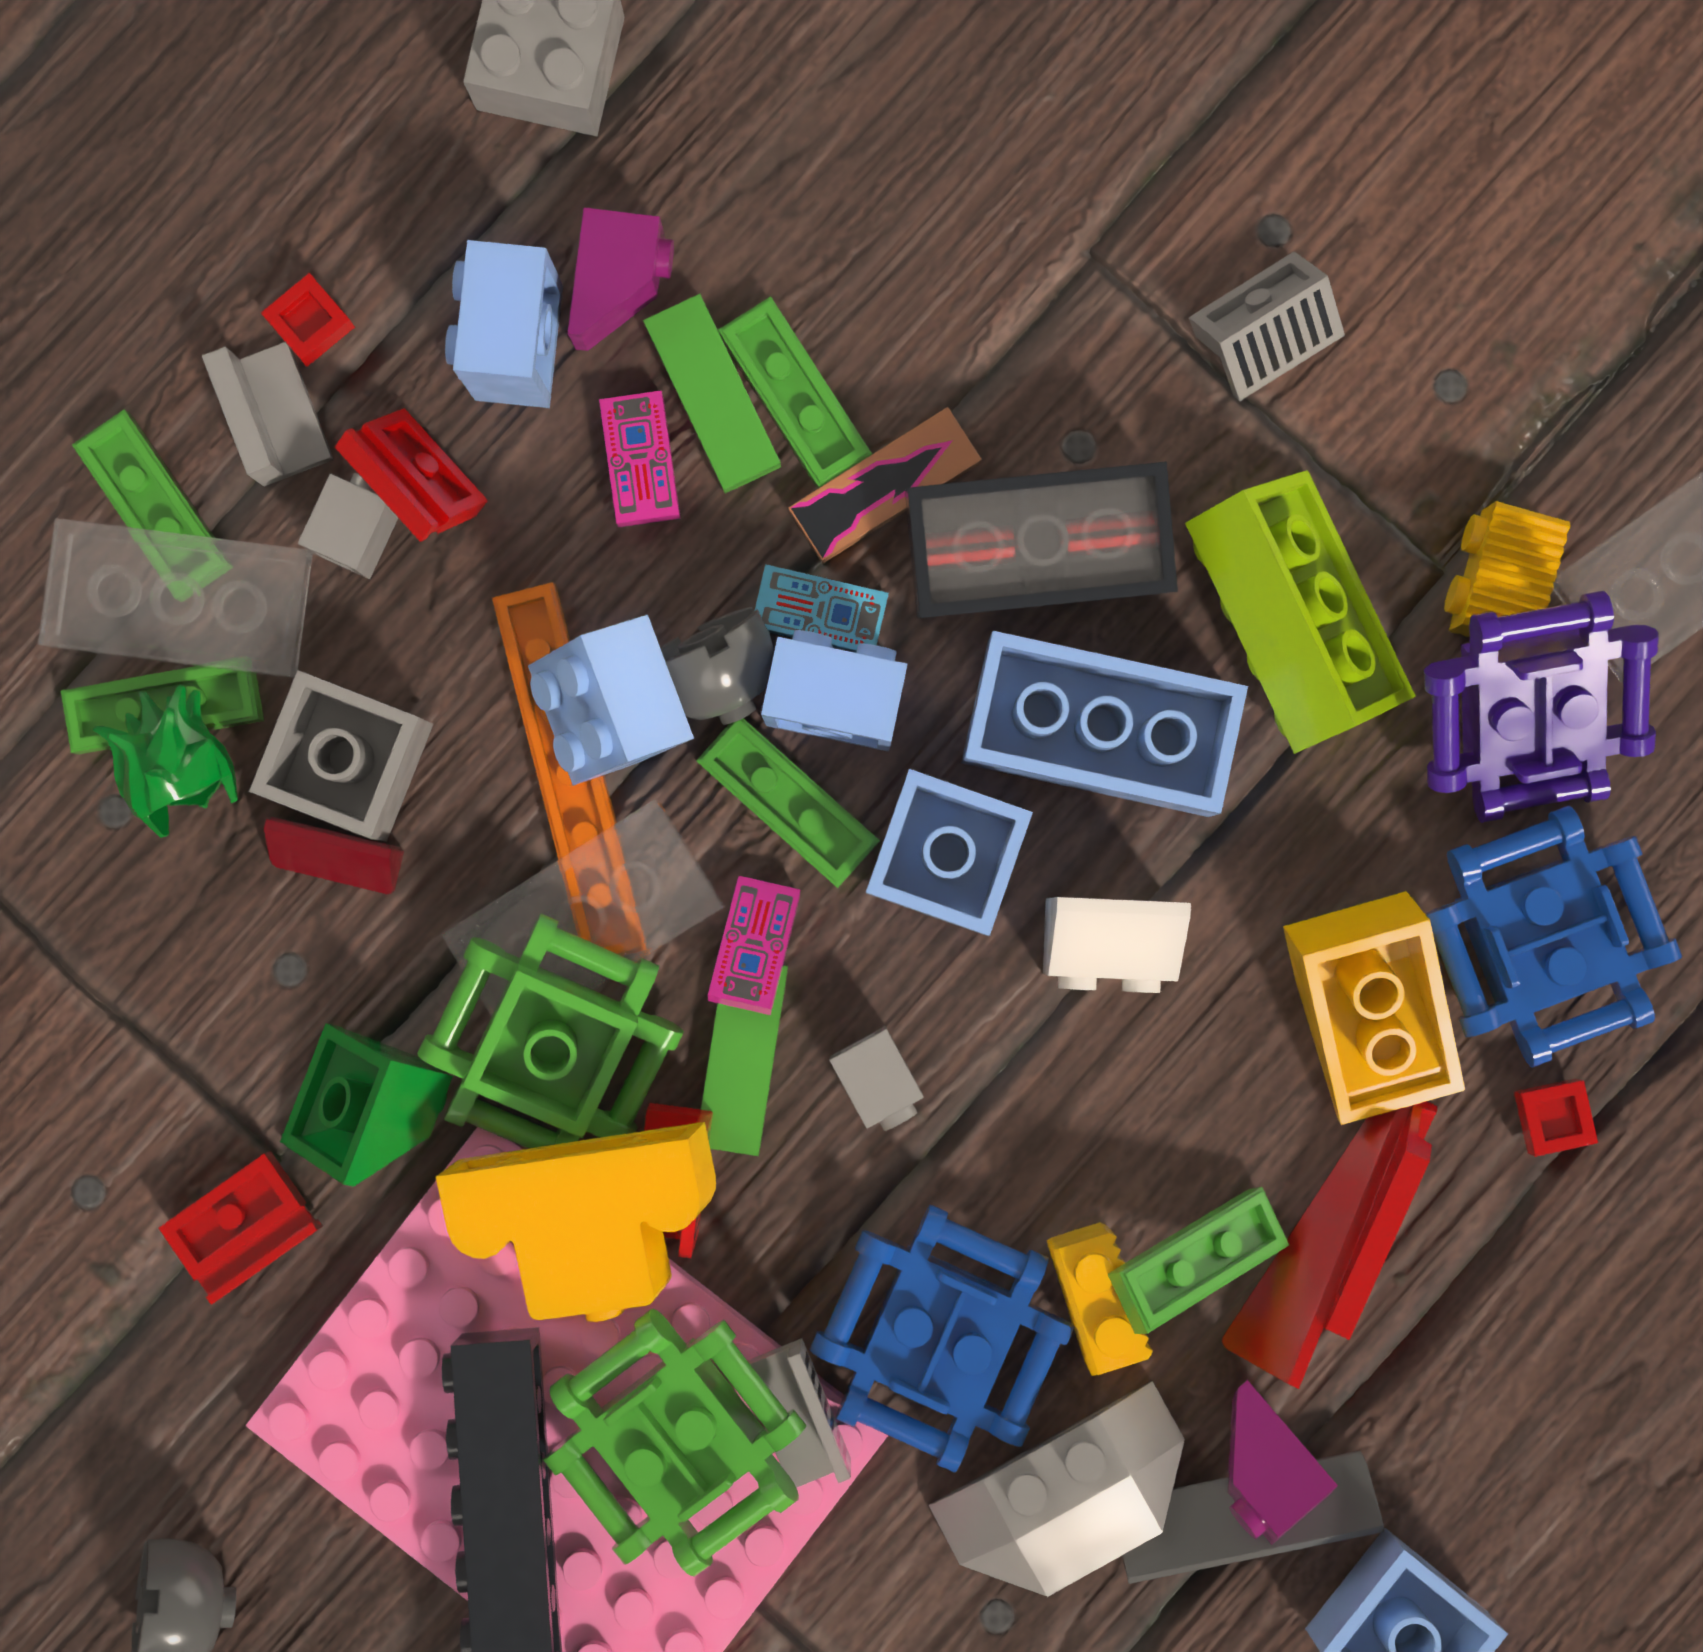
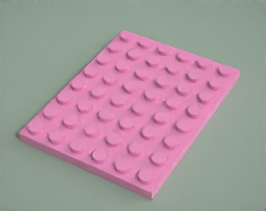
M477 1127L445 1169L459 1159L528 1148ZM435 1181L249 1420L246 1427L468 1601L467 1592H458L455 1576L457 1553L464 1551L463 1526H454L451 1516L452 1487L460 1485L458 1459H449L446 1445L448 1420L455 1419L454 1393L446 1394L442 1384L444 1353H451L450 1346L462 1333L539 1327L548 1453L579 1429L573 1419L567 1418L557 1409L550 1396V1386L566 1374L577 1375L635 1330V1321L650 1309L658 1310L663 1314L685 1343L692 1338L697 1339L721 1320H725L736 1334L733 1343L747 1361L777 1349L781 1345L670 1259L672 1278L650 1305L624 1309L625 1311L615 1318L598 1322L587 1321L585 1314L535 1320L528 1313L513 1242L508 1243L496 1255L486 1259L472 1258L461 1253L454 1246L447 1232L438 1186ZM650 1351L595 1393L593 1398L602 1408L663 1360L658 1354ZM714 1363V1365H715V1366L717 1367V1369L721 1372V1374L724 1376V1378H725V1379L728 1381V1383L732 1386V1384H731V1383L729 1382V1380L725 1377V1375L722 1373V1371H721V1370L718 1368V1366ZM817 1374L833 1415L836 1418L844 1395ZM739 1395V1397H740V1398L742 1399V1401L746 1404V1406L749 1408V1410L753 1413V1415L756 1417V1419H757V1420L760 1422V1424L764 1427V1425H763V1424L761 1423V1421L757 1418V1416L754 1414V1412L750 1409V1407L747 1405V1403H746V1402L743 1400V1398ZM835 1419L851 1457V1478L838 1483L833 1472L797 1487L798 1501L782 1513L773 1510L712 1555L713 1563L695 1577L688 1575L679 1566L674 1557L672 1546L664 1536L653 1542L632 1562L624 1565L612 1550L615 1541L563 1474L554 1475L549 1469L562 1652H723L888 1435L858 1421L853 1427ZM594 1446L582 1454L636 1525L648 1517ZM774 1452L772 1455H773V1456L776 1458V1460L779 1462V1460H778V1458H777V1456H776V1453ZM747 1472L735 1481L727 1491L688 1520L700 1532L758 1489V1482L750 1472Z

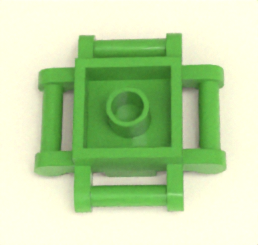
M542 913L539 914L520 958L507 953L498 945L478 937L471 938L463 957L467 960V964L434 1034L425 1036L417 1053L426 1063L462 1078L448 1106L444 1120L459 1127H462L467 1122L528 1149L578 1141L579 1137L583 1138L585 1132L600 1138L635 1133L638 1127L634 1120L668 1050H675L684 1033L683 1029L675 1023L660 1016L648 1015L641 1011L656 979L659 965L640 958L637 963L558 928V920ZM546 951L627 986L621 1001L614 1000L539 967ZM492 973L508 980V983L473 1055L461 1050L457 1044ZM632 1035L645 1040L611 1111H603L597 1108ZM480 1094L555 1126L558 1130L554 1132L479 1100L477 1096Z
M650 1309L635 1321V1330L577 1375L566 1374L550 1386V1396L557 1409L567 1418L573 1419L579 1429L553 1448L543 1458V1461L554 1475L563 1474L615 1541L612 1550L624 1565L632 1562L653 1542L664 1536L672 1546L674 1557L679 1566L688 1575L695 1577L713 1563L712 1555L773 1510L782 1513L799 1500L798 1490L794 1482L772 1454L782 1450L794 1441L805 1430L807 1425L794 1409L787 1412L733 1343L736 1334L725 1320H721L697 1339L692 1338L685 1343L663 1314L658 1310ZM650 1351L659 1355L663 1360L661 1363L602 1408L593 1398L595 1393ZM714 1363H715V1364L718 1366V1368L722 1371V1373H723V1374L725 1375V1377L729 1380V1382L732 1384V1386H731V1385L728 1383V1381L724 1378V1376H723V1375L721 1374V1372L717 1369V1367L714 1365ZM739 1395H740V1396L743 1398V1400L747 1403V1405H748V1406L750 1407V1409L754 1412V1414L757 1416V1418L761 1421V1423L764 1425V1427H763V1426L760 1424V1422L756 1419V1417H755V1416L753 1415V1413L749 1410V1408L746 1406V1404L742 1401V1399L739 1397ZM591 1447H595L648 1515L637 1525L582 1456ZM747 1472H750L758 1482L759 1488L698 1532L688 1519L727 1491L735 1481Z

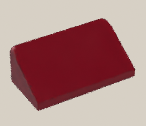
M276 817L266 819L264 833L269 860L273 866L383 894H392L394 892L404 851L401 850L402 847Z

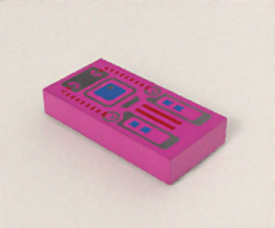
M662 391L599 399L616 524L618 527L681 519Z
M738 876L708 992V1001L771 1015L800 899V889Z

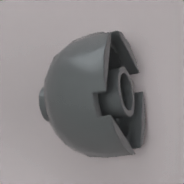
M752 607L730 612L698 626L697 628L701 632L689 637L682 643L679 637L660 647L686 717L704 720L719 716L722 724L726 725L736 722L756 710L757 707L753 698L767 687L774 656V647L758 609L754 611Z
M173 1538L147 1539L145 1541L136 1587L135 1600H138L136 1622L132 1624L131 1652H211L215 1646L220 1628H232L236 1610V1587H224L222 1566L209 1550L194 1542Z

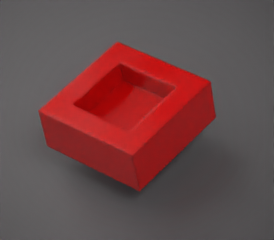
M310 273L261 312L266 321L306 367L355 328L347 315Z
M1574 1078L1514 1091L1526 1149L1529 1155L1537 1157L1598 1143L1584 1080Z

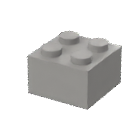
M482 0L463 81L476 110L598 136L625 18L621 1Z
M297 670L249 792L369 839L387 842L433 724L415 715Z

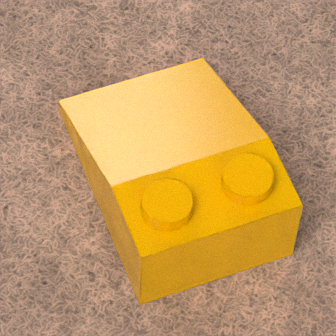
M1407 891L1283 926L1297 988L1334 1109L1341 1125L1465 1090L1431 922Z

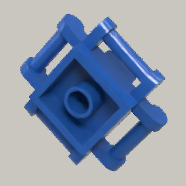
M1571 806L1550 812L1547 821L1478 847L1471 848L1470 845L1465 844L1447 852L1448 863L1461 897L1456 898L1455 902L1425 913L1430 919L1433 937L1463 1012V1015L1458 1020L1464 1036H1477L1509 1022L1525 1061L1532 1068L1551 1061L1552 1053L1626 1025L1636 1029L1654 1022L1655 1013L1653 1006L1645 991L1640 987L1636 974L1670 964L1683 957L1676 939H1668L1637 859L1643 853L1636 836L1627 837L1588 851L1584 842L1585 835L1582 823ZM1557 845L1562 859L1485 888L1482 872ZM1612 866L1643 946L1628 953L1625 945L1629 944V939L1612 895L1606 885H1601L1596 871ZM1463 921L1495 1003L1488 1005L1459 932L1457 925ZM1611 984L1616 1002L1544 1029L1538 1026L1534 1012Z
M930 1204L911 1245H908L907 1248L875 1233L862 1230L855 1246V1250L859 1252L856 1262L825 1331H817L809 1350L827 1362L855 1371L835 1419L853 1427L858 1421L937 1457V1465L955 1473L963 1460L975 1426L988 1431L1006 1443L1018 1447L1023 1446L1030 1430L1026 1420L1059 1345H1067L1075 1326L1055 1314L1030 1304L1032 1296L1044 1276L1049 1257L1033 1250H1029L1027 1254L1017 1251L947 1219V1211ZM936 1243H939L1014 1277L1015 1280L1010 1291L931 1256L933 1247ZM882 1265L893 1266L897 1268V1272L863 1348L848 1342ZM1021 1324L1037 1333L1003 1410L1000 1411L985 1403ZM874 1380L888 1386L890 1390L942 1414L948 1413L953 1415L954 1418L948 1432L945 1433L868 1398Z

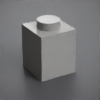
M354 473L350 482L330 474L298 544L312 554L370 580L398 517L359 474Z
M886 1026L830 1056L829 1060L867 1129L880 1123L883 1130L887 1131L918 1113L913 1103L924 1098Z

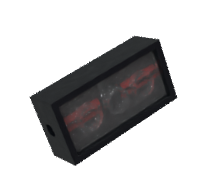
M1167 461L910 487L905 490L917 618L1178 592Z

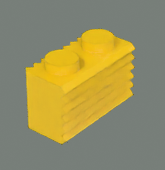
M1498 501L1481 510L1480 516L1473 514L1466 525L1461 542V551L1470 553L1464 576L1456 575L1445 600V612L1453 614L1449 631L1470 637L1469 624L1472 615L1493 611L1497 617L1547 608L1551 601L1550 595L1554 589L1557 570L1561 564L1560 558L1564 552L1567 533L1571 527L1570 522Z
M1101 1222L1046 1240L1072 1324L1075 1326L1074 1330L1084 1362L1092 1376L1148 1360L1153 1352L1147 1343L1148 1336L1146 1334L1134 1333L1109 1279L1108 1273L1114 1271V1269L1125 1262L1119 1256L1121 1249L1115 1243L1117 1236L1108 1226Z

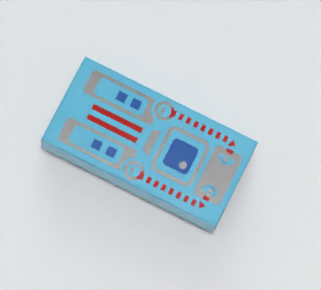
M765 564L755 610L758 609L769 633L793 638L794 630L819 633L832 638L831 645L833 648L856 653L859 643L877 645L889 593Z

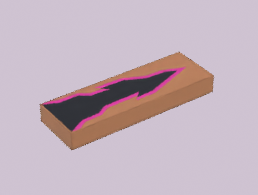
M947 407L788 507L789 513L823 564L906 511L905 490L907 488L949 484L980 465L982 459Z

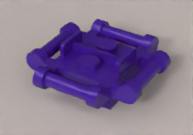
M1605 591L1583 594L1579 602L1497 617L1493 611L1472 615L1469 624L1470 643L1461 644V657L1434 662L1424 669L1425 691L1432 696L1433 760L1427 765L1428 787L1437 792L1450 793L1459 791L1468 782H1472L1473 805L1476 816L1481 823L1503 819L1504 812L1577 798H1583L1587 803L1608 799L1611 788L1609 775L1606 770V756L1621 754L1628 757H1643L1655 750L1656 730L1649 724L1651 658L1658 653V631L1647 625H1629L1611 629L1614 622V612L1610 597ZM1622 657V723L1607 726L1608 660ZM1462 692L1463 753L1460 754L1458 694ZM1515 774L1518 780L1522 782V784L1500 788L1499 777Z

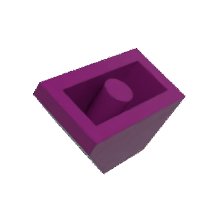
M592 208L583 209L568 326V335L576 350L589 351L658 297L660 277L670 278L674 257V240L665 239L659 216Z
M1247 1380L1237 1389L1232 1399L1228 1494L1235 1502L1229 1509L1238 1523L1252 1538L1257 1539L1263 1534L1272 1545L1327 1498L1338 1485Z

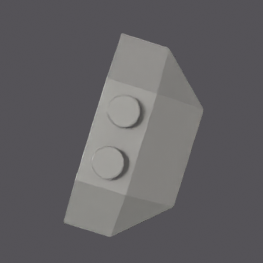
M1150 1381L929 1504V1507L959 1565L1048 1597L1163 1532L1185 1439L1153 1381Z

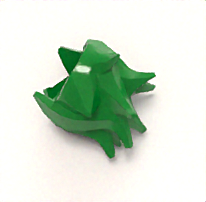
M179 685L173 696L167 697L164 712L155 704L146 691L139 692L142 706V723L131 713H126L125 722L128 733L105 726H95L93 728V731L108 741L111 748L114 776L120 795L125 800L132 814L142 820L160 838L169 835L168 805H198L206 809L210 798L218 790L221 782L225 787L230 803L232 804L238 800L233 762L225 746L209 732L202 720L200 710L201 694L198 690H193L186 701V688L183 685Z

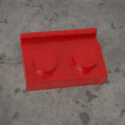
M405 408L366 422L358 431H355L353 428L346 430L335 446L338 452L420 542L426 540L435 531L439 534L476 517L488 502L486 497Z
M269 1151L245 1166L158 1229L193 1280L199 1281L208 1294L206 1299L212 1305L323 1226L318 1219H314L305 1206L307 1202L276 1157Z

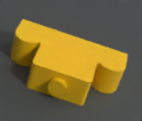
M705 1122L463 1158L457 1160L436 1176L447 1232L452 1243L461 1253L472 1258L486 1259L496 1255L508 1243L513 1242L528 1313L535 1320L585 1314L587 1321L598 1322L615 1318L625 1311L624 1309L650 1305L672 1278L663 1232H676L686 1228L711 1201L716 1190V1174Z

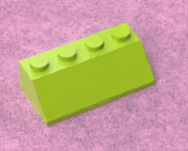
M1308 470L1242 490L1185 523L1193 539L1194 552L1198 560L1206 567L1220 596L1221 609L1225 617L1233 624L1247 653L1248 666L1252 674L1260 681L1274 710L1276 725L1282 735L1287 738L1294 754L1360 725L1416 697Z

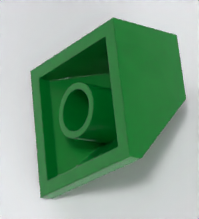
M325 1023L280 1143L341 1184L354 1187L430 1137L436 1119L445 1106L447 1091L453 1076L426 1063L418 1056L336 1025Z

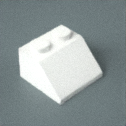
M1065 897L1046 898L1043 974L1058 976V988L1096 990L1097 978L1122 979V991L1160 993L1161 981H1178L1190 921L1191 903Z

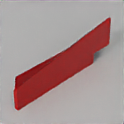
M1425 1101L1365 1119L1287 1238L1289 1246L1277 1253L1222 1337V1344L1226 1349L1281 1381L1299 1389L1323 1328L1350 1340L1430 1162L1432 1144L1425 1141L1424 1138L1437 1113L1438 1106Z

